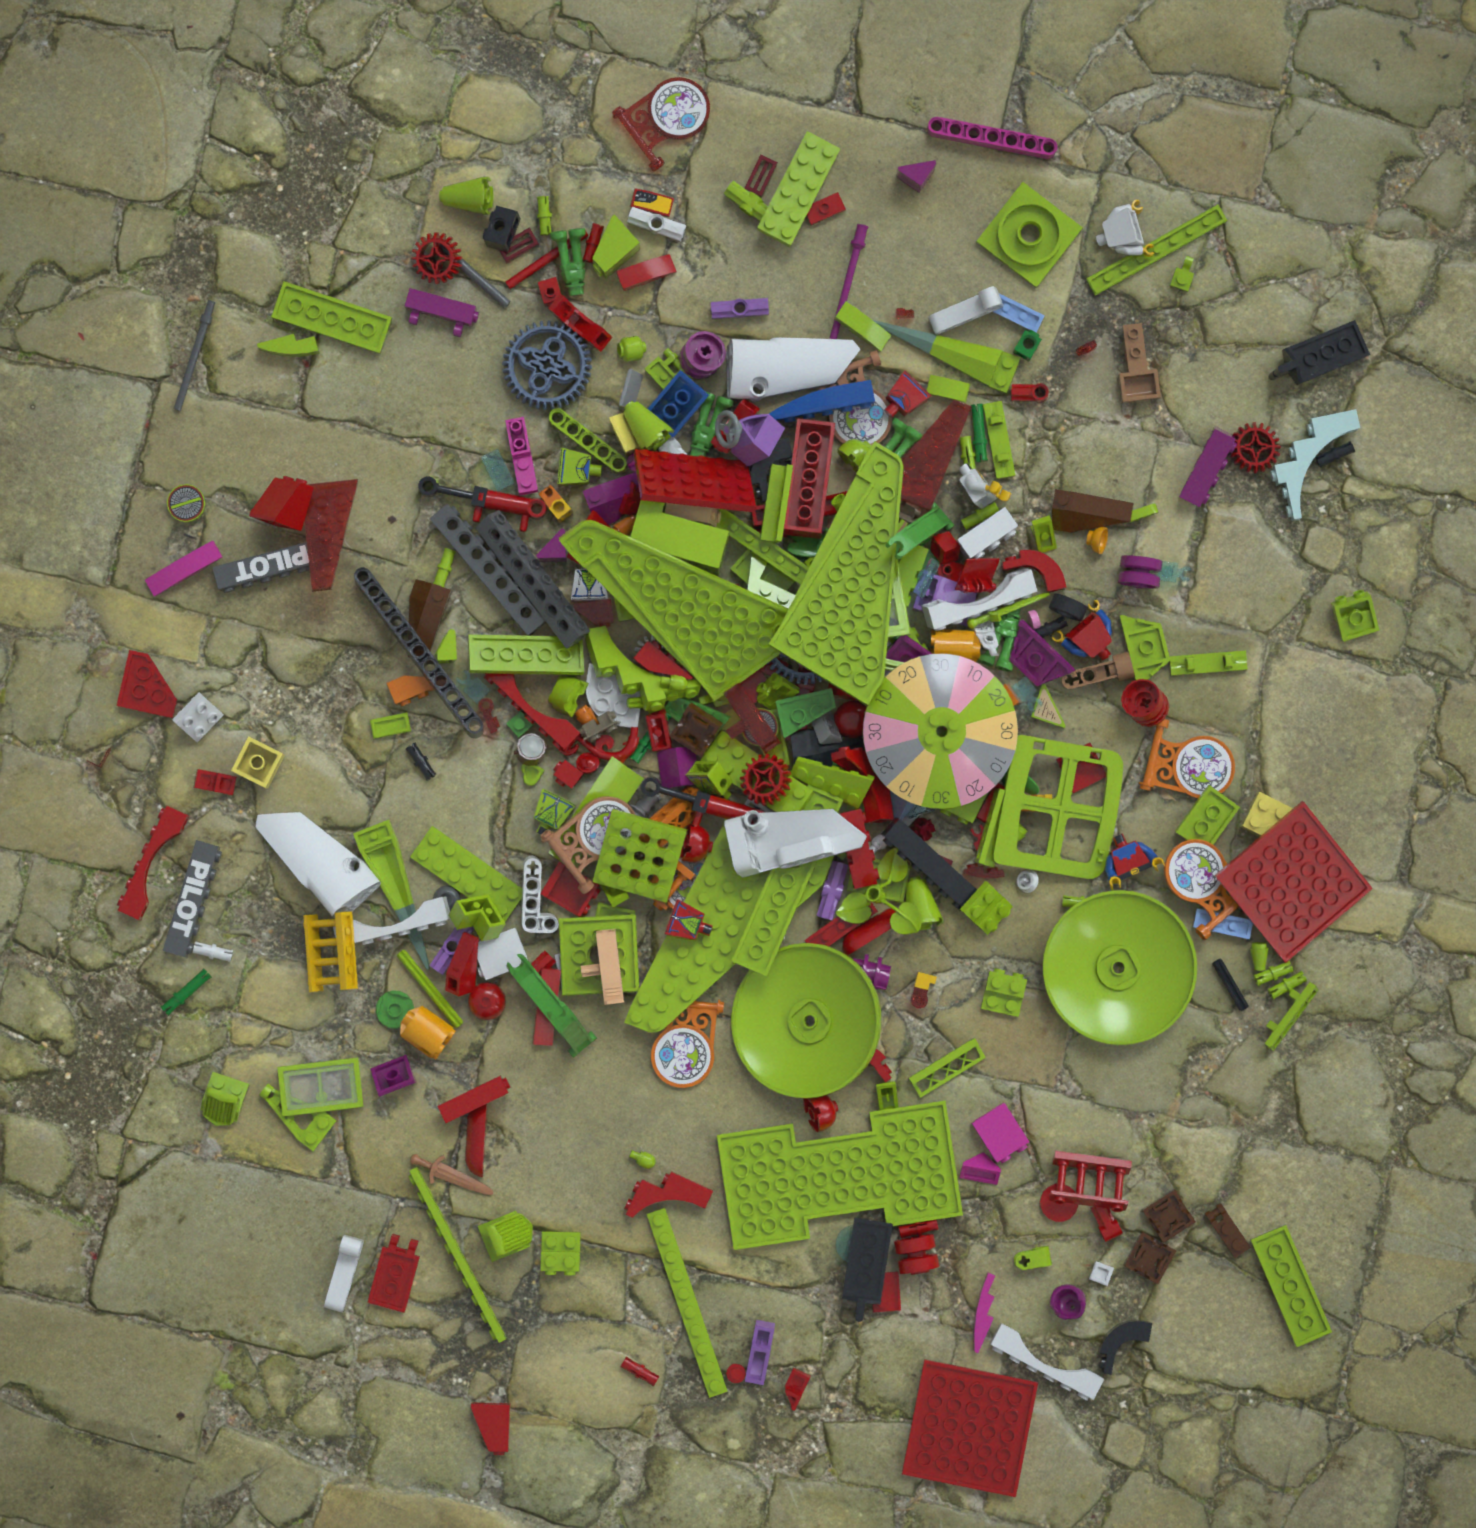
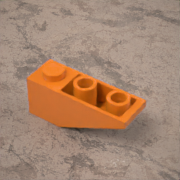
M404 675L387 682L395 704H400L401 707L412 703L411 699L418 697V699L429 696L428 692L434 690L426 678L421 676ZM440 679L436 682V684L438 686H443L446 684V681Z

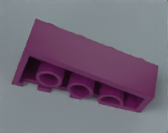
M1214 426L1211 437L1207 440L1202 454L1198 457L1194 469L1179 495L1180 498L1198 507L1201 504H1206L1210 496L1208 494L1210 487L1214 488L1219 479L1216 475L1219 470H1224L1228 462L1225 459L1227 454H1232L1237 445L1234 442L1235 436Z

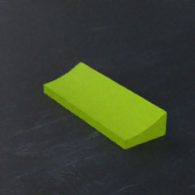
M612 756L572 817L579 813L589 801L602 796L616 797L628 804L644 778ZM575 823L561 835L560 840L562 844L570 845L573 838L571 836L568 837L569 843H566L563 840V835L566 832H573L575 834ZM551 848L548 854L563 863ZM577 852L572 856L571 861L576 868L580 863H577L574 858L576 855H579V859L583 857L582 852Z

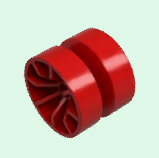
M934 1234L908 1237L894 1241L896 1254H907V1258L897 1261L900 1274H922L930 1272V1269L940 1267L937 1254H926L927 1250L936 1247Z

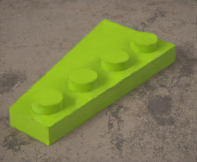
M799 756L791 770V776L844 799L843 802L857 809L875 777L859 775V772L852 770L851 772L840 770V767L833 765L828 767L821 762Z

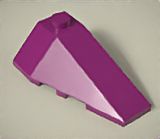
M635 472L584 490L583 494L590 512L592 510L596 511L608 525L620 519L624 515L619 511L624 493H630L631 482H634L637 485L636 488H638L637 473Z

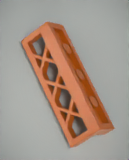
M686 786L681 792L696 796L698 789ZM672 798L649 819L684 828L694 819L696 811L692 810L693 803ZM686 812L684 820L678 822L679 814ZM641 834L639 839L648 842L650 837L647 834ZM660 839L658 840V845L662 847L668 841Z

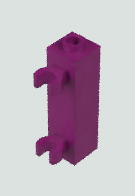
M409 288L405 308L412 311L409 317V324L417 325L421 313L456 323L453 336L461 337L464 325L472 327L473 323H477L479 312H477L476 306Z

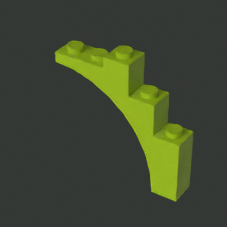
M606 626L590 628V632L585 636L596 678H608L615 675L621 694H634L639 691L645 711H658L664 708L667 700L675 701L678 698L684 697L693 698L699 694L701 684L697 679L687 680V688L683 691L671 690L668 688V685L660 684L661 676L641 669L618 650L610 638Z

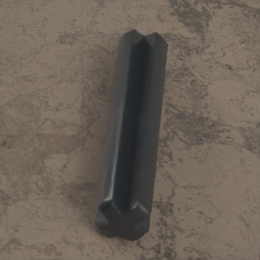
M1221 958L1215 960L1212 965L1239 1011L1247 1009L1249 1005Z

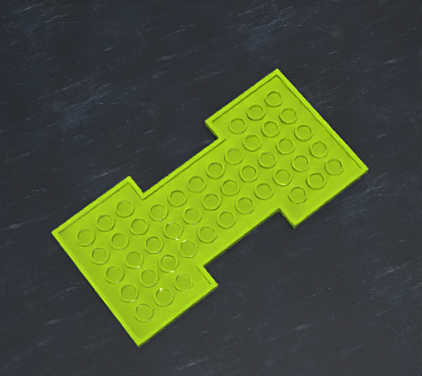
M946 1100L871 1111L869 1115L872 1131L796 1142L793 1123L717 1135L734 1250L810 1239L807 1219L884 1208L885 1220L887 1223H893V1226L963 1216Z

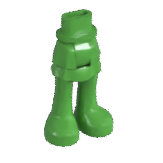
M585 228L568 230L573 262L569 260L567 231L561 230L550 233L551 240L555 241L558 246L561 276L565 282V288H568L569 296L584 294L583 285H585V282L583 281L586 270L584 269L585 263H583L580 241L586 234Z
M706 392L709 396L701 405L697 423L694 425L690 455L706 456V453H709V449L713 445L711 440L716 435L715 422L717 416L722 411L731 408L734 401L717 396L714 413L708 427L705 425L716 395Z
M894 418L892 426L895 433L884 447L893 452L903 440L894 452L901 458L923 436L911 426H907L899 419Z
M1021 608L1002 615V620L995 622L996 626L994 628L998 645L1001 638H1005L995 669L1012 672L1013 665L1009 661V656L1019 630L1018 623L1021 617L1019 616ZM987 650L986 653L980 654V658L977 661L988 667H993L996 656H991L989 650Z

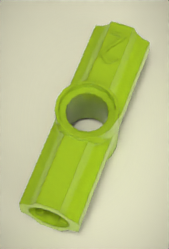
M734 180L724 192V195L736 203L745 214L761 221L768 206L764 204V201L753 192H748Z

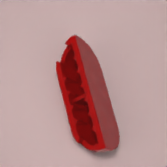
M888 908L850 931L843 940L842 952L849 955L892 928L890 919L896 911Z
M488 1103L469 1112L467 1117L465 1162L469 1171L478 1177L484 1176Z

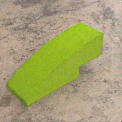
M847 301L834 318L850 329V332L880 352L891 337L886 330Z
M291 334L257 343L260 351L279 356L302 357L320 354L314 336L296 340V336Z

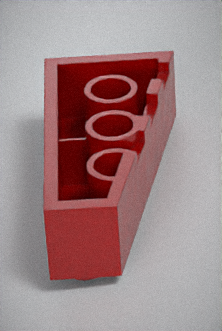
M861 809L838 813L867 836L862 848L846 852L854 889L877 884L876 880L880 878L878 869L873 867L872 861H875L873 849L870 850L868 842H871L869 830H865L864 823H867L865 812H862Z

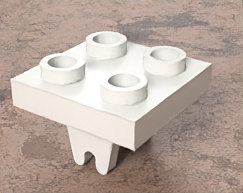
M199 692L172 720L198 742L224 714Z

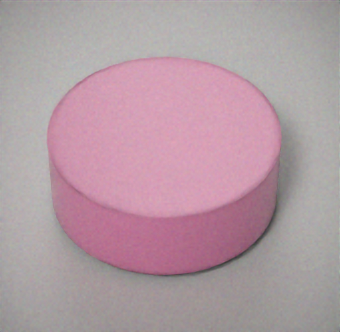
M1035 610L1028 611L1027 618L1031 628L1034 630L1040 628L1041 624Z

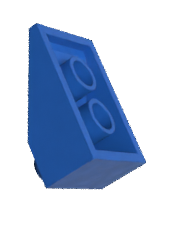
M679 370L648 407V410L672 427L674 433H669V435L675 437L709 395L684 372Z

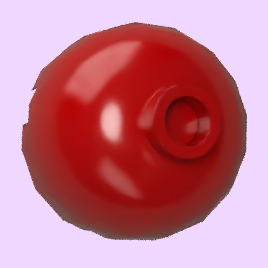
M848 701L837 708L834 714V722L840 735L852 738L863 736V720L867 708L864 704L858 701Z
M689 823L686 827L688 835L684 839L680 858L684 862L696 863L703 860L707 852L711 853L713 842L710 841V835L706 829Z
M480 983L469 993L468 1007L478 1019L493 1020L499 1017L505 1010L506 995L502 988L494 983Z
M828 1095L816 1098H803L805 1113L809 1112L811 1120L808 1121L815 1132L824 1131L834 1124L836 1112L838 1111V1105L835 1100L832 1101Z

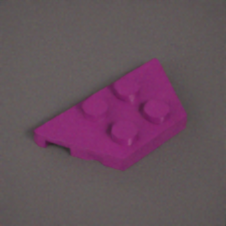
M1024 620L1019 621V630L1014 640V649L1011 652L1010 661L1036 686L1076 670Z

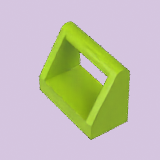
M450 629L444 635L434 655L439 664L454 663L457 660L456 632L453 629Z

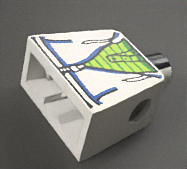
M586 568L575 570L571 595L572 602L608 601L606 588Z

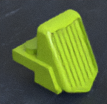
M212 1072L202 1099L200 1111H202L203 1116L215 1126H227L233 1124V1122L237 1123L249 1084Z
M517 1211L478 1226L492 1262L530 1247L533 1224L524 1215L517 1213Z

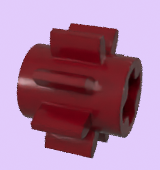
M926 818L916 819L914 826L910 827L923 841L930 840L932 832H936L931 819L927 820Z

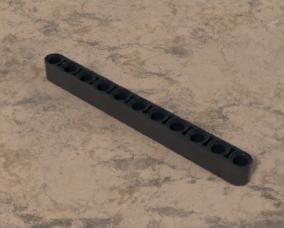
M365 567L358 568L354 573L356 586L467 735L473 739L481 737L484 732L482 720L370 570ZM362 575H366L368 577L366 581L358 580V578ZM372 590L379 591L377 596L369 595ZM383 605L390 606L388 611H382L380 608ZM394 620L401 621L399 626H393L391 623ZM405 635L413 637L410 641L403 640ZM418 649L424 651L421 656L414 655V652ZM429 664L435 666L432 671H427L425 667ZM443 679L446 681V684L438 686L436 682ZM454 694L457 696V699L449 701L447 697ZM462 709L469 711L466 716L458 714ZM477 724L480 726V729L478 731H471V725Z

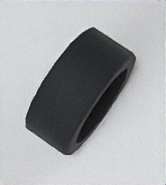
M1057 593L1054 594L1049 605L1052 611L1076 621L1083 620L1088 608L1075 599Z

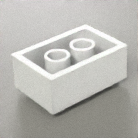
M1004 507L957 539L961 546L960 551L966 559H981L985 554L984 551L988 549L991 552L999 546L1002 539L1007 541L1013 537L1018 525Z

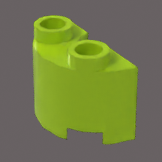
M773 673L764 683L761 682L756 689L758 692L757 701L771 710L777 709L775 701L785 699L786 697H794L800 692L798 686L777 673Z
M561 675L557 678V683L553 687L548 701L556 711L573 717L578 707L576 700L578 696L584 694L589 683L573 676Z

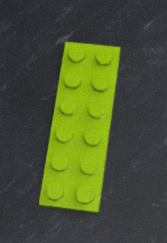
M807 131L756 230L790 247L841 148Z
M283 281L271 316L273 319L381 354L393 319L390 316Z
M468 635L469 673L584 674L583 639L578 644L566 649L557 636Z
M721 730L700 761H718L732 780V784L744 791L745 789H742L740 786L743 783L740 777L745 776L742 773V769L747 770L748 767L745 764L749 763L751 765L753 763L751 758L758 760L759 754ZM764 766L759 770L765 771L768 767L771 768L772 766ZM779 771L776 773V774H777V776H776V778H775V784H776V785H778L779 780H780ZM755 774L752 779L753 788L755 787L754 784L757 781V776ZM760 775L763 778V781L772 784L768 778H764L762 775ZM789 776L788 778L792 782L786 784L790 787V790H784L786 797L780 795V802L774 799L773 805L767 801L766 806L774 812L802 811L815 792L792 776ZM768 788L764 792L761 791L760 793H769L773 791V789Z
M431 826L410 856L468 898L488 894L504 922L507 921L522 899L521 887L434 826Z
M1287 1225L1280 1226L1250 1239L1295 1346L1299 1347L1332 1333Z

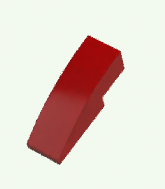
M670 254L623 268L616 271V274L624 292L636 286H642L666 277L677 271Z

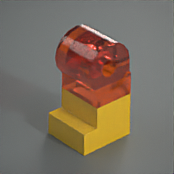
M917 972L911 996V1003L914 1007L921 1009L927 1005L929 984H935L936 976Z

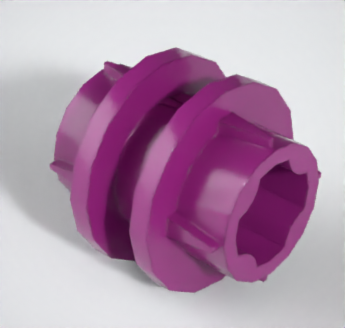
M865 954L864 960L853 958L866 972L875 990L887 989L891 966L882 964V957H878L877 963L868 961L869 954Z

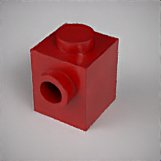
M553 277L538 282L544 306L550 307L558 295L561 294L557 279Z
M566 760L563 763L559 761L553 769L555 771L554 776L556 777L555 782L563 788L567 785L572 790L584 775Z

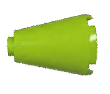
M484 176L444 186L439 192V200L444 206L489 215L491 212L488 210L493 208L494 200L493 186H489L488 183L491 179L489 176Z
M631 401L624 407L625 411L623 414L641 450H650L652 448L657 450L671 437L669 433H674L672 427L638 401Z
M921 877L910 878V882L906 884V902L914 904L920 911L922 918L920 931L931 929L932 924L935 923L937 927L944 923L943 917L926 880L921 879Z

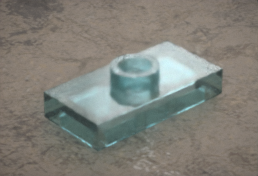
M498 449L481 457L498 492L515 484Z
M931 557L925 569L920 571L917 577L918 583L913 591L920 598L924 597L940 566L937 560Z

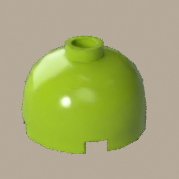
M851 439L843 443L837 449V453L857 473L864 457L871 448V444L866 440L862 442L858 439Z

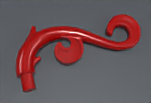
M631 727L630 736L623 743L625 747L617 752H606L603 750L604 745H607L608 750L614 746V739L610 735H601L596 740L595 746L583 740L582 736L577 741L600 759L609 761L613 756L623 764L635 752L638 746V727ZM575 744L573 748H569L567 751L563 748L559 751L563 755L570 756L577 752L579 745Z

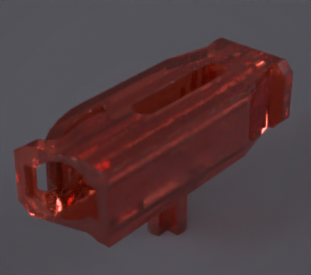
M737 683L724 693L741 719L726 730L731 739H734L748 729L765 754L781 744L775 732L740 683Z

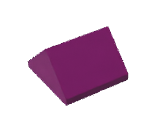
M936 160L899 166L896 174L897 178L920 193L935 171Z
M563 528L536 555L539 562H567V549L559 541V537L566 533Z
M686 747L657 751L662 786L677 788L695 785L686 776L687 772L697 761L694 752Z
M407 1055L370 1068L379 1097L417 1083Z

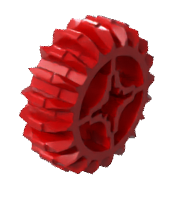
M434 232V235L428 233L427 239L421 237L422 243H415L419 249L412 250L413 253H416V256L411 257V260H416L417 262L412 265L413 268H419L416 274L423 273L421 279L425 280L428 277V283L433 281L435 284H440V281L446 283L447 278L452 280L454 278L453 274L459 273L455 267L462 266L461 263L457 262L463 259L462 256L457 255V253L461 252V249H455L458 243L454 242L451 244L453 237L450 236L446 239V233L439 235V232ZM433 243L431 253L424 255L426 248ZM440 243L448 249L450 255L443 253ZM440 256L444 257L445 259H440L437 261L434 259H430L429 257ZM424 261L431 264L434 273L426 267ZM450 261L448 268L441 273L443 263Z
M1256 422L1252 423V428L1246 423L1244 425L1245 430L1239 427V433H1233V436L1236 438L1234 442L1237 445L1234 449L1235 453H1232L1230 458L1237 457L1233 463L1236 465L1240 462V470L1246 466V473H1249L1251 468H1253L1254 474H1257L1258 468L1263 473L1265 472L1264 465L1270 469L1272 467L1270 462L1274 464L1277 462L1274 457H1279L1280 453L1275 450H1279L1281 446L1275 445V443L1280 439H1273V436L1276 434L1275 431L1271 434L1268 433L1271 428L1270 426H1267L1264 430L1263 423H1260L1258 428ZM1251 433L1250 443L1240 445L1242 437ZM1257 434L1265 437L1269 445L1260 442ZM1253 443L1256 447L1260 448L1256 451V454L1254 452V449L1249 448L1253 445ZM1241 451L1248 453L1251 456L1252 462L1246 460L1242 456ZM1270 451L1267 459L1258 463L1259 453Z
M760 754L758 755V760L751 758L753 763L751 765L749 763L745 764L748 769H742V773L745 776L740 777V780L743 781L740 786L742 789H745L743 791L744 795H748V799L750 801L754 800V803L757 805L761 802L763 806H766L767 801L773 805L774 799L780 802L779 796L786 797L784 790H790V787L786 785L792 782L788 778L791 775V772L787 771L789 766L783 764L784 760L778 759L776 755L770 757L769 754H766L763 758ZM764 766H772L771 768L768 767L765 771L759 770ZM779 771L780 780H779L778 785H776V784H775V778H776V776H777L776 773ZM755 774L757 776V781L754 784L755 787L753 788L752 779ZM760 775H762L764 778H768L772 784L763 781V778ZM768 788L773 789V791L769 793H760L761 791L764 792Z

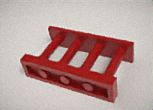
M1055 1151L1052 1165L1059 1167L1057 1190H1051L1049 1201H1053L1056 1204L1071 1203L1108 1208L1114 1212L1126 1211L1128 1200H1122L1123 1179L1125 1175H1129L1132 1161ZM1074 1167L1078 1170L1076 1193L1064 1192L1066 1168ZM1087 1169L1097 1172L1095 1196L1083 1195L1085 1171ZM1106 1172L1116 1175L1114 1199L1103 1197L1104 1175Z

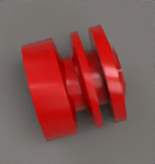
M1138 679L1132 681L1122 692L1121 702L1123 709L1139 725L1152 727L1161 723L1167 716L1169 711L1168 698L1150 680Z

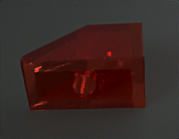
M611 599L573 604L575 611L595 626H606L608 628L614 623Z

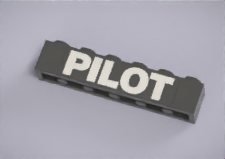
M320 538L212 568L218 590L228 593L235 591L234 587L242 586V588L253 586V582L261 581V583L272 581V577L279 576V578L291 576V572L298 571V573H304L309 571L310 567L328 566L327 563L331 562L325 538Z
M196 840L163 951L186 958L188 954H192L194 948L192 940L199 932L200 925H197L199 917L202 918L205 912L203 904L204 900L209 898L211 888L208 887L210 881H214L217 870L214 867L216 862L219 863L221 859V847Z

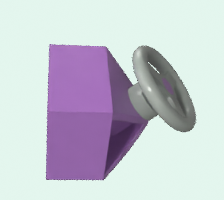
M725 410L717 416L715 422V433L720 445L726 449H731V452L746 466L770 457L785 429L769 414L753 415L738 420L733 412ZM725 416L730 417L727 424L721 423ZM721 430L726 435L727 442L723 439Z

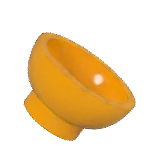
M1099 527L1094 531L1090 530L1088 532L1086 544L1091 546L1092 550L1098 554H1102L1105 550L1108 540V528Z

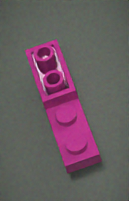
M524 417L505 420L519 495L537 493L538 487Z

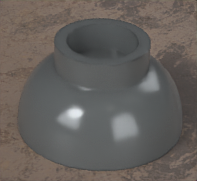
M448 885L438 888L433 895V899L447 897L450 911L455 902L461 900L458 890Z

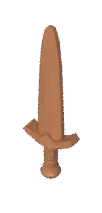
M413 1154L410 1158L412 1165L415 1164L430 1169V1184L435 1182V1176L478 1193L493 1194V1190L487 1185L440 1162L445 1159L444 1154L438 1157L434 1163L423 1158L421 1159L417 1154Z

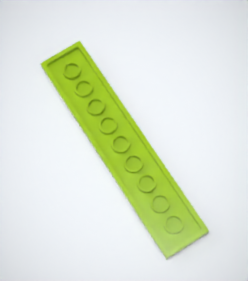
M808 784L807 787L815 793L802 811L834 809L837 813L839 812L844 799ZM817 860L785 869L779 867L770 871L731 962L767 977Z

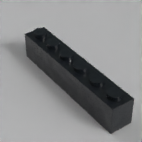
M895 817L881 833L884 837L882 841L890 848L894 846L898 850L896 854L904 861L908 859L912 863L911 867L917 873H924L926 875L924 879L932 886L936 884L940 888L938 892L946 899L950 897L954 901L952 905L959 911L976 892L977 889L899 818Z

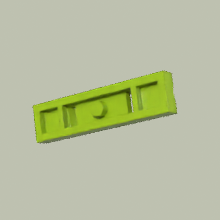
M1002 401L983 404V411L996 480L1015 476Z
M1246 650L1170 656L1169 661L1170 676L1248 670Z
M1309 982L1301 994L1293 989L1289 996L1295 1002L1280 1023L1277 1025L1271 1020L1268 1022L1266 1027L1272 1031V1034L1264 1044L1270 1050L1275 1051L1317 994L1319 989L1316 985Z

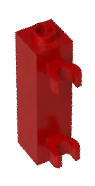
M500 1075L437 1107L446 1124L508 1094V1089L511 1087L507 1078H502Z

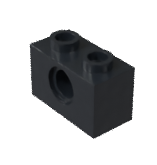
M496 205L495 210L490 214L489 226L483 232V240L487 247L508 253L521 220L518 211ZM504 226L501 231H497V228Z

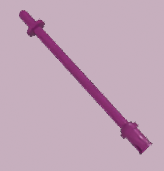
M857 224L854 239L850 243L853 250L836 315L848 299L859 253L866 245L864 242L869 227L863 224ZM835 319L829 339H837L841 323Z

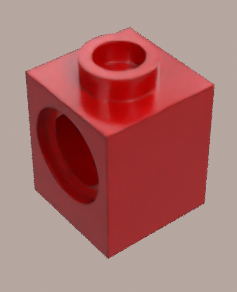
M947 531L932 537L930 551L943 565L958 560L961 546L952 534Z

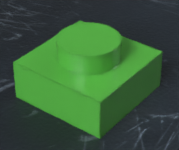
M521 711L506 723L518 738L533 726Z

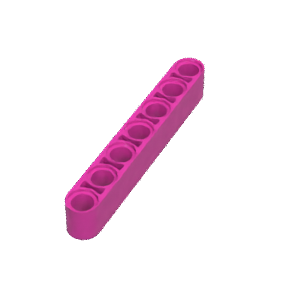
M933 117L929 120L927 127L929 135L935 138L1038 158L1050 159L1057 151V143L1051 138L953 119ZM934 123H938L941 126V129L939 131H934L931 128V125ZM957 127L960 133L954 135L950 132V128ZM975 130L979 136L971 138L968 133ZM989 134H994L997 136V140L995 142H991L988 140L987 136ZM1014 138L1016 144L1008 145L1006 139ZM1031 141L1035 147L1028 149L1025 147V142ZM1045 145H1051L1053 147V151L1047 153L1044 151L1043 147Z

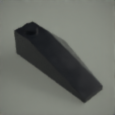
M797 730L790 735L793 764H795L799 756L831 767L833 764L831 753L838 752V749L841 747H850V750L863 748L865 751L863 738L841 736L842 742L820 744L815 730Z

